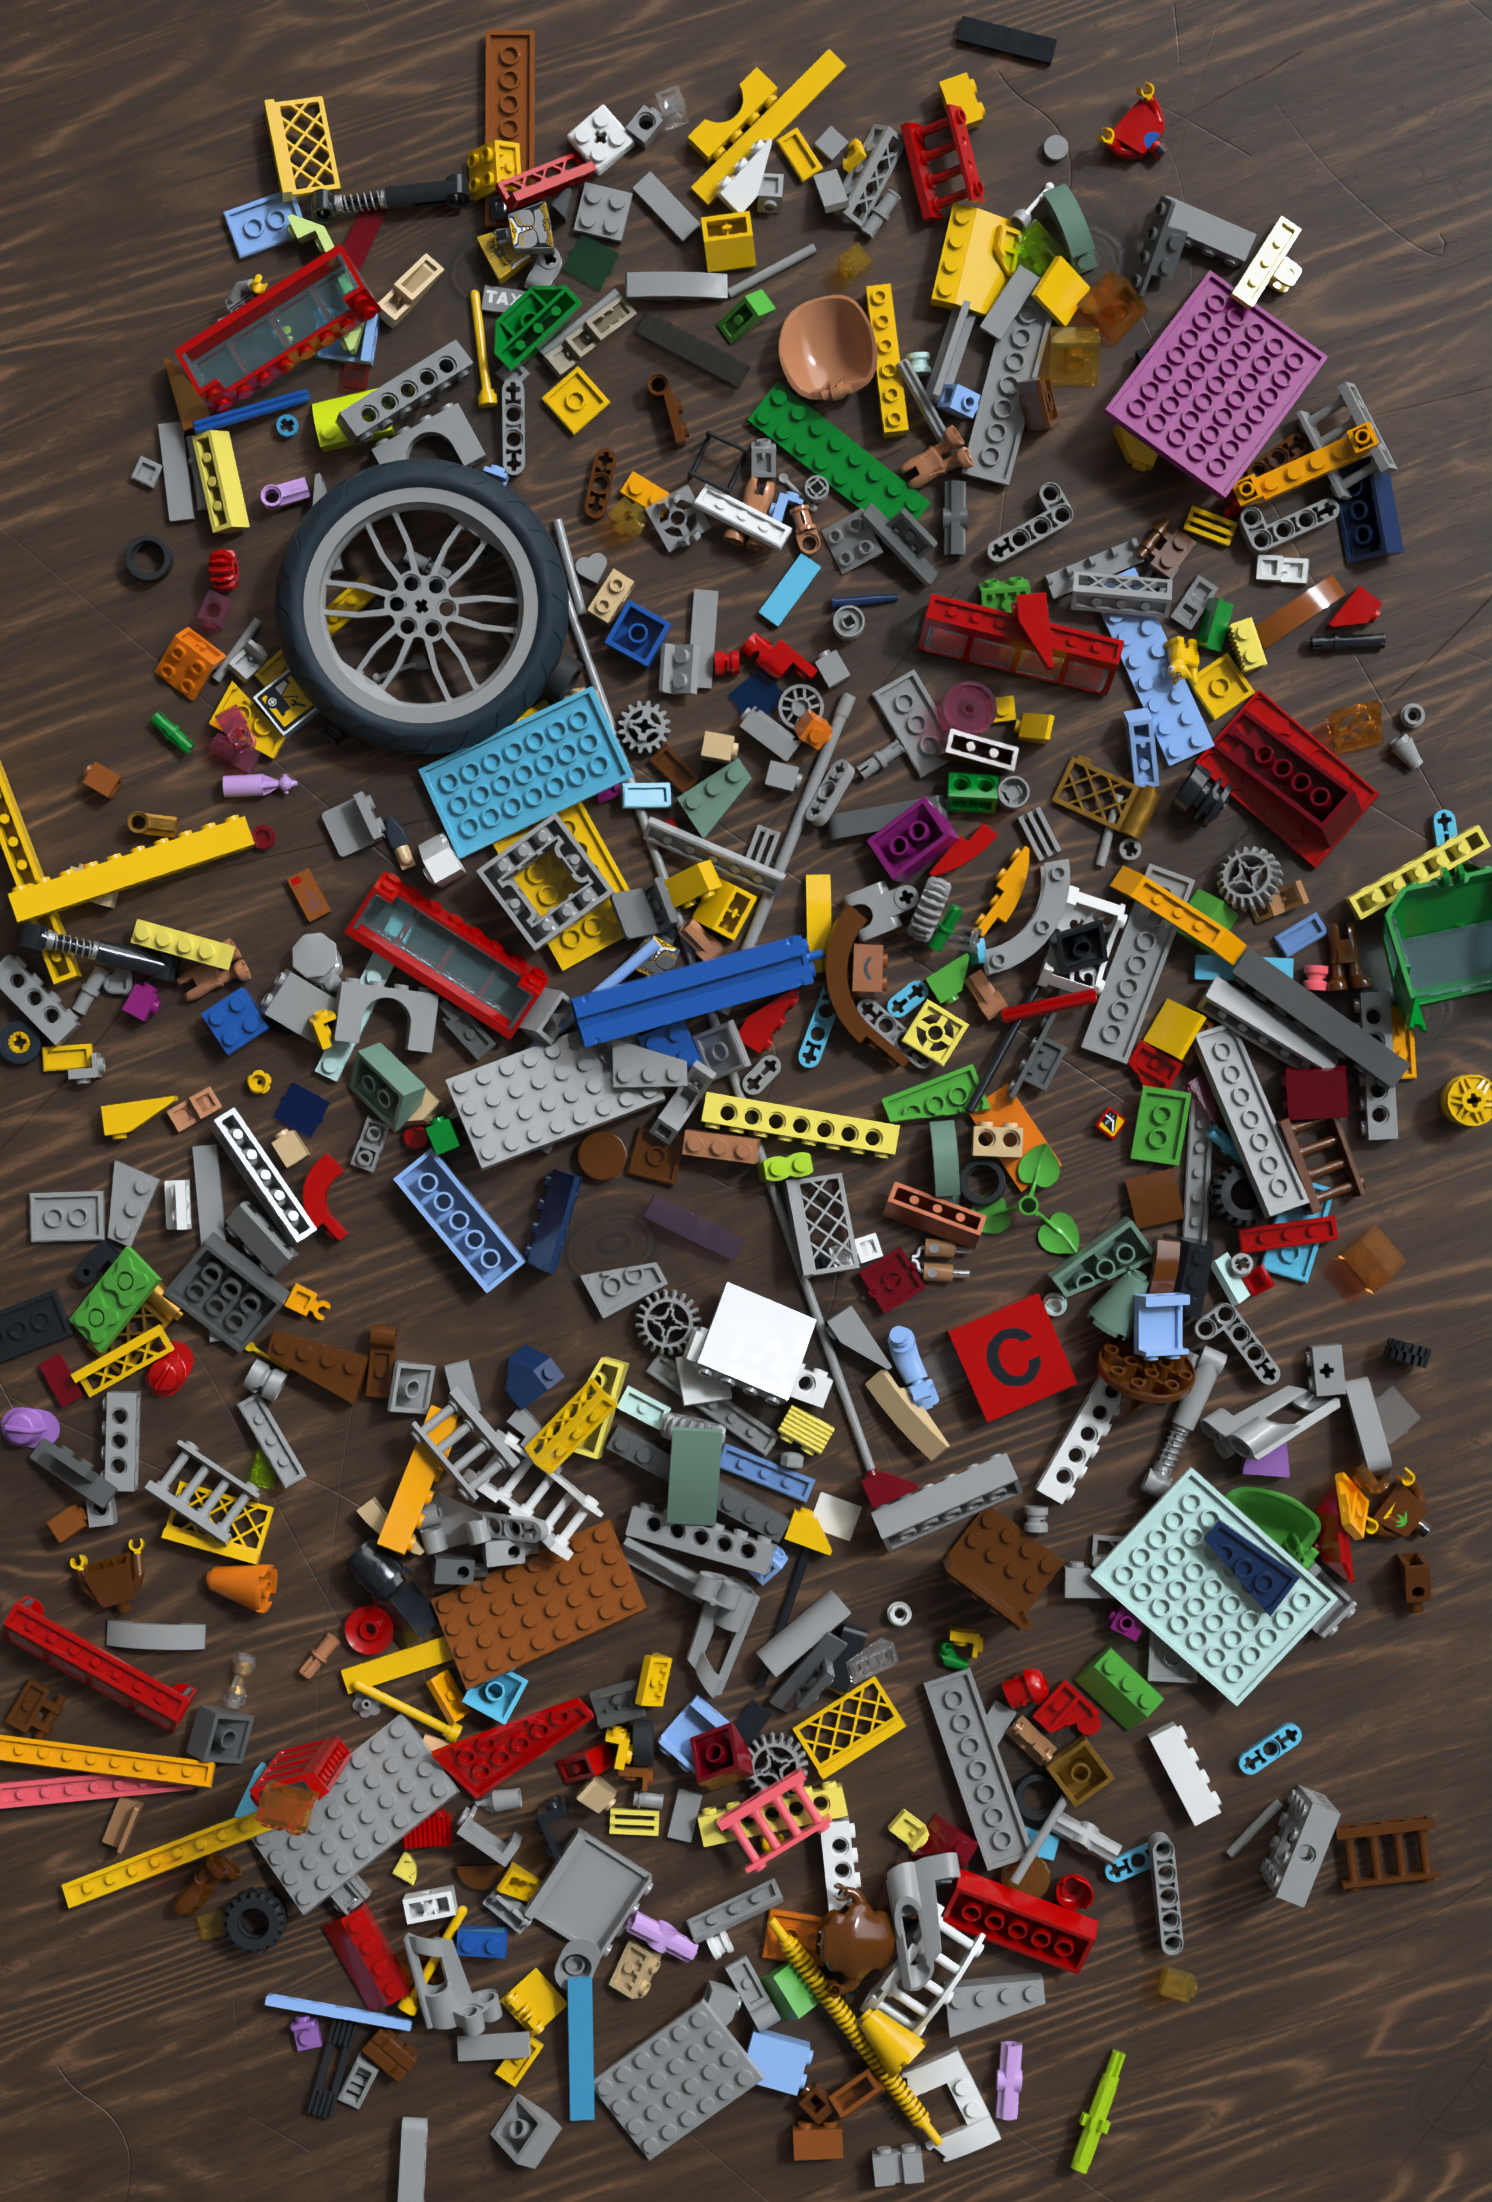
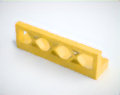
M161 1324L74 1372L71 1376L75 1383L80 1381L88 1396L92 1397L175 1349ZM160 1336L166 1349L161 1352L149 1350L152 1340ZM147 1343L146 1349L140 1347V1346H142V1345H144V1344ZM131 1351L145 1352L142 1363L129 1362ZM148 1354L154 1355L151 1358L147 1359ZM126 1355L125 1360L119 1359ZM110 1363L124 1364L119 1376L108 1373ZM127 1366L133 1367V1368L129 1369L128 1371H126ZM105 1367L104 1372L98 1371L101 1368ZM93 1373L103 1376L101 1385L94 1390L86 1378ZM107 1377L112 1379V1380L106 1382V1378H107Z
M591 1378L524 1449L535 1465L551 1475L619 1404L614 1398L604 1392L595 1379ZM595 1389L596 1393L594 1396L587 1400L588 1394ZM578 1407L577 1413L570 1418L571 1411ZM558 1425H561L560 1431L556 1435H553L554 1429ZM540 1443H543V1448L536 1454L534 1449Z

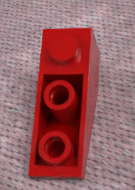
M795 988L791 989L748 1016L739 1030L743 1044L759 1054L762 1050L767 1052L774 1041L770 1037L775 1029L780 1031L787 1019L783 1016L787 1008L792 1010L800 997L796 996L798 990Z

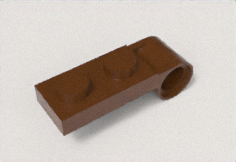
M653 374L647 382L649 395L655 400H665L676 446H685V438L690 436L687 424H681L679 414L683 413L680 399L675 400L669 380L664 374ZM655 382H663L666 385L665 389L661 392L654 391L652 385Z
M372 1324L366 1396L389 1398L398 1332L396 1326Z

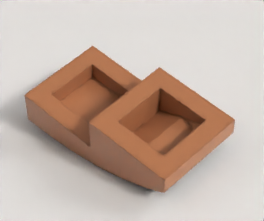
M209 1086L189 1097L186 1101L166 1111V1114L177 1133H180L221 1109L222 1106Z

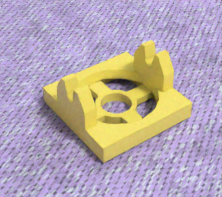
M927 999L903 1037L902 1042L944 1067L969 1024ZM929 1015H941L937 1023L930 1025L922 1020ZM947 1020L951 1022L953 1027V1038L945 1035L944 1025ZM939 1026L942 1029V1037L938 1040L931 1039L928 1035L930 1027ZM917 1027L926 1031L927 1040L923 1046L917 1038ZM942 1041L948 1045L947 1048L941 1051H930L933 1043Z

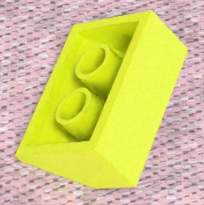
M376 389L312 404L316 432L323 452L352 446L335 423L338 414ZM382 404L385 409L389 410L387 404ZM362 416L365 421L372 422L370 417ZM393 425L384 431L377 430L373 433L374 436L367 442L394 436Z

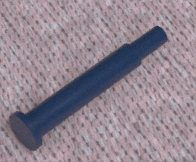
M875 594L840 598L831 596L832 611L835 608L846 605L862 606L898 601L897 594Z

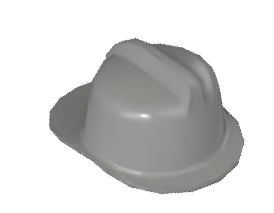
M578 1938L565 1945L554 1971L556 1982L561 1988L567 1990L568 1977L592 1976L593 1978L601 1957L597 1944L589 1939Z

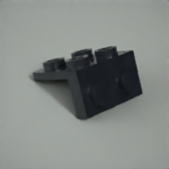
M559 1794L547 1798L546 1803L539 1806L536 1815L537 1819L534 1820L538 1832L545 1835L546 1842L544 1845L548 1855H553L556 1861L561 1859L563 1849L551 1821L568 1814L570 1805L567 1796L563 1795L560 1797Z

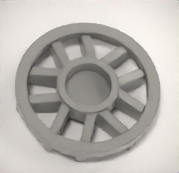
M797 684L783 692L779 699L778 712L785 725L794 729L807 709L812 711L811 709L820 706L818 715L822 717L824 702L820 693L815 688L805 684ZM797 688H802V697H797ZM806 689L812 691L814 695L806 698ZM793 690L794 699L785 696ZM817 697L819 703L811 706L809 700ZM783 700L791 702V708L782 707ZM782 710H788L791 713L785 718ZM793 715L798 717L794 725L788 722Z

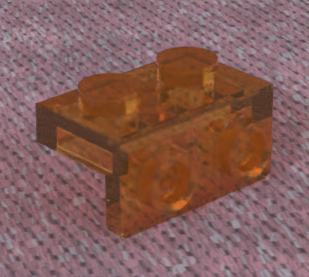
M1364 1463L1352 1465L1345 1471V1474L1363 1495L1370 1493L1372 1495L1375 1493L1380 1494L1390 1486L1388 1481L1393 1478L1390 1473L1379 1475L1375 1478Z

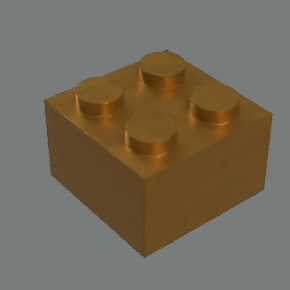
M1084 1734L1056 1753L1048 1763L1044 1762L1047 1770L1075 1808L1115 1779L1112 1772Z

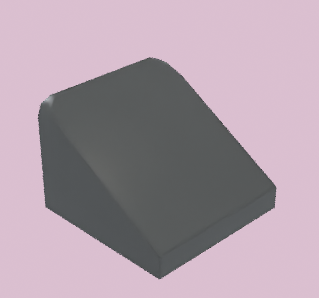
M566 188L552 202L553 211L565 223L567 222L573 197L570 188Z

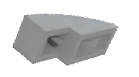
M526 1408L520 1412L516 1409L507 1421L526 1436L520 1444L522 1447H525L543 1429L541 1424ZM540 1443L534 1449L536 1454L543 1448V1443ZM562 1465L554 1471L557 1475L562 1471Z

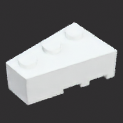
M444 831L418 845L423 863L426 866L422 870L431 884H437L443 888L467 874Z

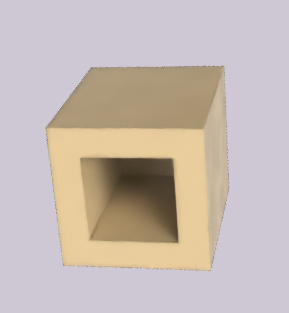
M287 1128L275 1135L276 1140L271 1143L287 1168L294 1166L311 1155L296 1130L289 1132Z

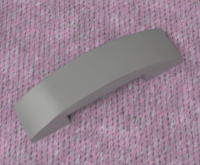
M108 1620L107 1645L157 1650L205 1649L206 1624L134 1623L133 1621Z

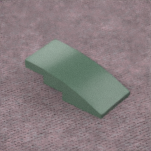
M673 1427L666 1523L716 1526L722 1446L721 1429Z

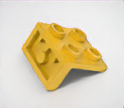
M493 140L468 152L467 165L469 167L471 200L477 201L498 192L495 187L498 182L521 173L519 143ZM510 185L505 187L507 193L519 190Z

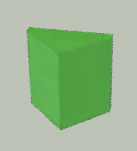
M1199 888L1188 903L1228 930L1231 929L1239 916L1224 901ZM1179 928L1177 929V934L1209 955H1213V950Z
M790 1961L759 1977L760 1982L783 2021L800 2019L820 2003L819 1999L812 1992V1988H809L808 1983H805L804 1978L800 1976V1973L796 1971V1968L793 1967V1963H790Z

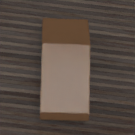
M1301 879L1278 888L1280 891L1279 895L1272 894L1274 900L1273 902L1265 901V908L1257 905L1256 912L1251 910L1255 922H1261L1309 903Z

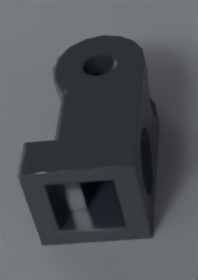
M107 1239L102 1240L78 1265L76 1277L83 1283L97 1280L101 1270L109 1261L113 1264L121 1253Z

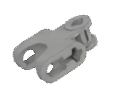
M884 880L848 894L842 901L844 905L849 904L852 907L865 905L872 911V922L867 927L860 929L857 934L859 942H865L902 927L903 924L899 915L915 908L918 904L919 896L917 890L909 885L889 891ZM905 891L908 895H913L910 904L900 901V898L903 897L902 893Z

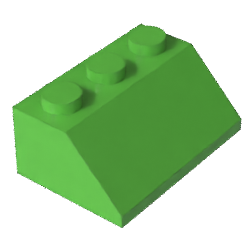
M1108 1644L1074 1679L1127 1730H1130L1146 1719L1164 1700L1162 1695Z

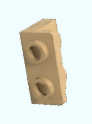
M629 1940L609 1985L631 1999L643 1998L650 1990V1981L653 1974L658 1971L661 1965L662 1953L651 1951L638 1942Z

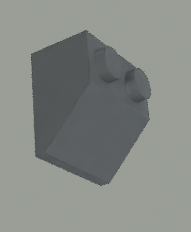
M199 1705L187 1753L206 1762L242 1764L254 1716L219 1706Z

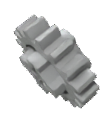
M649 700L646 706H642L640 701H637L636 708L628 705L630 712H622L621 714L625 720L618 721V725L624 727V729L618 731L619 735L626 736L622 740L623 744L630 742L629 749L632 751L635 747H638L639 754H642L643 749H647L648 753L652 754V747L654 746L660 750L659 743L661 741L664 743L668 742L664 735L671 734V730L666 728L671 722L668 719L664 720L667 712H659V704L655 705L654 708L651 707ZM642 712V716L638 719H631L635 714ZM652 713L658 717L661 725L655 724L652 721ZM648 722V726L652 727V729H647L646 733H642L641 728L637 726ZM628 730L636 732L638 741H635L630 736ZM659 735L654 741L647 743L649 737Z

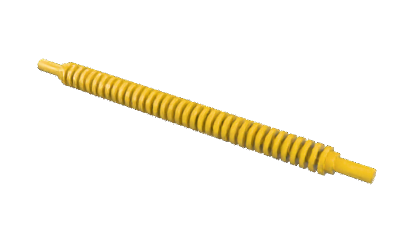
M775 1917L770 1918L767 1924L779 1938L781 1951L789 1958L790 1963H793V1967L804 1978L805 1983H808L809 1988H812V1992L823 2004L824 2008L827 2009V2012L831 2014V2017L835 2019L836 2024H839V2028L843 2029L842 2032L847 2034L846 2037L854 2045L855 2049L858 2050V2053L862 2055V2058L866 2060L865 2062L873 2070V2073L877 2075V2078L881 2080L882 2085H885V2089L888 2090L901 2110L904 2111V2114L908 2116V2119L912 2121L913 2126H917L919 2129L922 2128L936 2147L939 2146L943 2139L931 2125L928 2111L921 2105V2102L900 2075L897 2074L894 2078H890L859 2026L860 2021L852 2014L851 2009H848V2005L841 1996L832 1998L827 1994V1991L832 1992L835 1988L827 1984L829 1980L825 1978L824 1973H821V1969L817 1968L818 1965L813 1963L814 1960L809 1958L810 1955L802 1947V1944L798 1942V1939L796 1937L793 1938L791 1934L788 1935Z

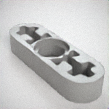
M838 760L831 766L806 810V818L815 826H822L829 820L854 776V767L846 760ZM834 788V792L829 797H826L829 790Z

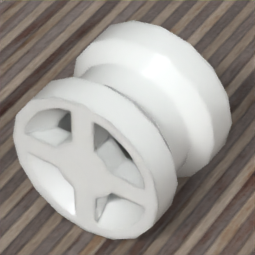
M726 1931L706 1939L716 1960L720 1959L722 1954L726 1952L729 1954L734 1952L733 1945Z

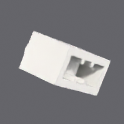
M454 1885L407 1893L403 1898L407 1925L454 1916L458 1910Z

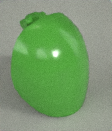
M1240 1487L1231 1490L1225 1495L1233 1505L1306 1570L1315 1563L1314 1559L1319 1552L1311 1546L1321 1531V1523L1316 1514L1309 1508L1286 1494L1257 1487Z

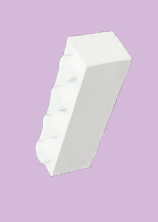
M1174 1721L1147 1734L1193 1824L1196 1826L1220 1814L1221 1811L1218 1806L1222 1803L1216 1791L1210 1792L1207 1786L1210 1783V1779L1205 1770L1198 1769L1195 1762L1199 1761V1758L1193 1747L1188 1749L1184 1741L1188 1737L1181 1725L1177 1727Z

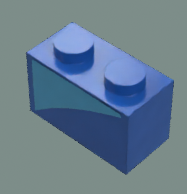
M460 1924L457 1931L456 1951L458 1956L506 1958L509 1927Z

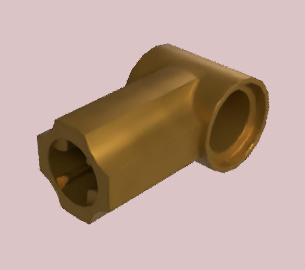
M136 811L128 817L127 825L134 834L139 836L149 835L176 839L178 817ZM138 817L145 818L146 825L141 830L133 827L134 820Z

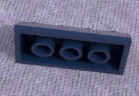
M1373 456L1361 458L1338 469L1342 479L1371 463ZM1375 471L1348 488L1352 496L1349 500L1340 499L1335 496V500L1340 507L1338 517L1347 564L1383 559L1404 553L1390 474Z

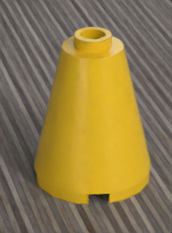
M869 2008L859 2018L862 2021L859 2025L891 2079L901 2072V2068L908 2065L927 2044L922 2038L877 2008L874 2011Z

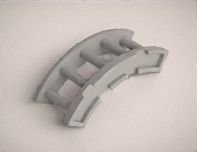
M1069 859L1044 863V866L1039 867L1041 876L1040 893L1034 913L1024 928L1011 940L997 947L984 950L986 963H983L985 976L998 974L1026 960L1052 935L1060 922L1068 900L1070 888Z

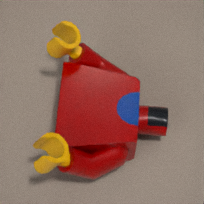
M1144 82L1147 87L1145 92H1143L1142 88H1136V93L1144 97V99L1140 98L1113 130L1102 127L1101 129L1105 132V138L1101 135L1096 136V140L1105 143L1106 147L1117 158L1141 161L1150 152L1160 160L1169 150L1159 141L1165 132V121L1161 107L1154 95V86L1149 82Z

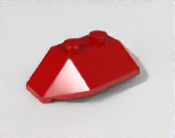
M1334 1483L1313 1509V1513L1316 1514L1321 1523V1531L1316 1539L1317 1541L1313 1543V1548L1319 1552L1318 1558L1347 1582L1355 1583L1349 1533L1342 1526L1336 1483Z

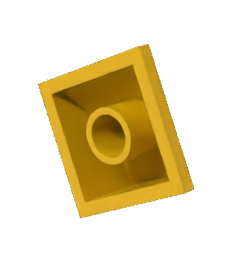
M1115 424L1113 434L1127 463L1133 464L1132 468L1138 471L1146 472V469L1151 471L1158 454L1118 424Z

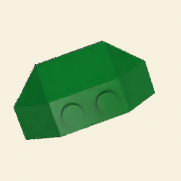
M566 285L531 286L496 319L494 354L512 372L530 361L561 332L583 303Z

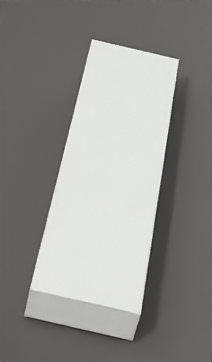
M705 484L694 502L695 508L778 551L782 549L792 532L791 527Z

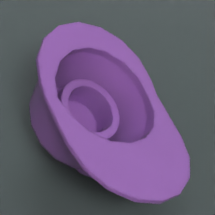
M17 1407L9 1410L3 1416L1 1430L5 1439L11 1444L36 1448L43 1438L54 1443L59 1436L60 1425L57 1418L49 1411Z

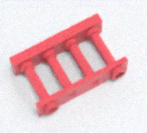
M801 1767L717 1817L716 1823L721 1831L726 1828L729 1831L731 1830L750 1861L745 1864L747 1874L751 1871H754V1873L759 1872L767 1866V1861L815 1832L820 1834L830 1827L829 1823L832 1822L831 1815L828 1813L821 1817L803 1787L806 1774ZM788 1790L796 1793L813 1823L800 1830L782 1800V1794ZM767 1803L775 1806L792 1836L780 1843L761 1813V1807ZM747 1815L754 1819L771 1849L759 1856L740 1826V1820Z

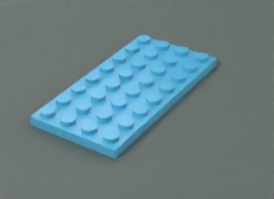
M593 686L502 729L479 744L460 749L419 769V773L458 859L475 853L550 817L555 812L559 813L634 777Z

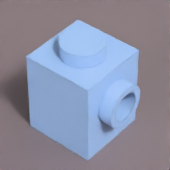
M944 384L937 408L958 418H973L978 410V402L981 395L959 384Z

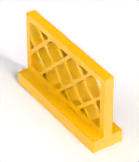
M323 97L275 102L274 99L264 100V113L282 202L292 201L294 197L311 195L317 189H328L332 192L341 191ZM318 104L320 112L315 119L304 112L307 106ZM290 108L297 114L289 122L281 116L280 109ZM300 116L311 122L305 132L294 125ZM314 126L324 131V136L320 141L308 135ZM290 129L301 135V138L295 145L286 139ZM305 139L316 146L310 155L299 148ZM319 149L326 152L329 156L324 165L313 158ZM295 152L306 159L300 168L290 161ZM309 162L320 168V171L314 178L303 171ZM323 172H326L333 177L334 184L323 185L317 180ZM299 175L311 182L307 188L296 189L295 181Z
M179 1482L175 1497L178 1494H182L183 1489L187 1487L188 1483ZM198 1487L195 1491L198 1499L188 1506L191 1507L199 1502L203 1506L202 1500L210 1497L213 1490ZM198 1492L205 1493L206 1495L200 1497ZM223 1494L219 1500L221 1506L209 1513V1520L214 1523L211 1515L222 1509L227 1515L228 1510L226 1507L236 1502L238 1497ZM222 1499L229 1500V1502L224 1504ZM248 1501L246 1505L254 1508L247 1511L244 1506L243 1510L245 1513L239 1515L234 1522L247 1515L253 1528L240 1535L233 1522L232 1526L237 1537L232 1539L227 1547L210 1535L201 1534L192 1523L182 1528L173 1526L175 1515L178 1513L172 1509L161 1538L258 1565L274 1508ZM257 1509L268 1511L265 1521L256 1526L250 1513ZM193 1526L195 1532L187 1530V1528ZM263 1526V1529H262V1532H261V1535H260V1533H259V1531H258V1528H260V1527ZM255 1531L259 1537L257 1548L247 1547L242 1537ZM240 1539L242 1545L233 1542Z
M874 1676L792 1729L818 1769L822 1779H825L907 1725L876 1676ZM874 1683L879 1691L877 1702L863 1699L865 1688ZM861 1691L860 1698L853 1696ZM881 1696L883 1697L886 1704L880 1703ZM849 1698L859 1700L856 1715L842 1712L844 1701ZM862 1701L876 1704L873 1719L859 1716ZM840 1704L839 1711L833 1710V1708ZM879 1705L889 1707L894 1717L886 1722L876 1720ZM828 1711L838 1714L835 1728L822 1725L823 1716ZM841 1714L855 1717L852 1732L838 1729ZM820 1717L819 1724L812 1723L814 1720ZM858 1718L872 1721L871 1730L866 1735L855 1733ZM875 1722L881 1723L880 1726L874 1729ZM807 1725L818 1727L815 1741L805 1739L800 1729ZM821 1728L835 1731L832 1745L818 1742ZM837 1732L851 1735L849 1746L846 1748L835 1746ZM854 1736L861 1737L857 1741L853 1742ZM808 1743L814 1744L813 1751ZM817 1745L831 1748L829 1758L821 1764L815 1756ZM834 1749L841 1750L833 1755Z

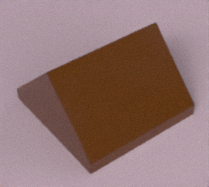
M1049 373L1016 383L1027 431L1050 429L1060 422Z

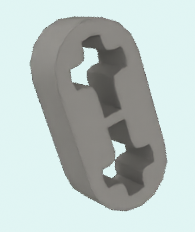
M773 1055L762 1058L743 1079L742 1085L745 1092L751 1095L759 1094L780 1072V1060ZM766 1060L769 1062L775 1060V1068L777 1070L774 1073L770 1070L764 1076L761 1073L766 1067L764 1062ZM760 1075L762 1077L758 1082L760 1088L758 1090L754 1088L749 1090L747 1088L749 1085L747 1080L749 1078L755 1079Z

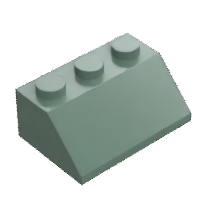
M381 1042L357 1051L349 1088L396 1132L422 1105L426 1086Z

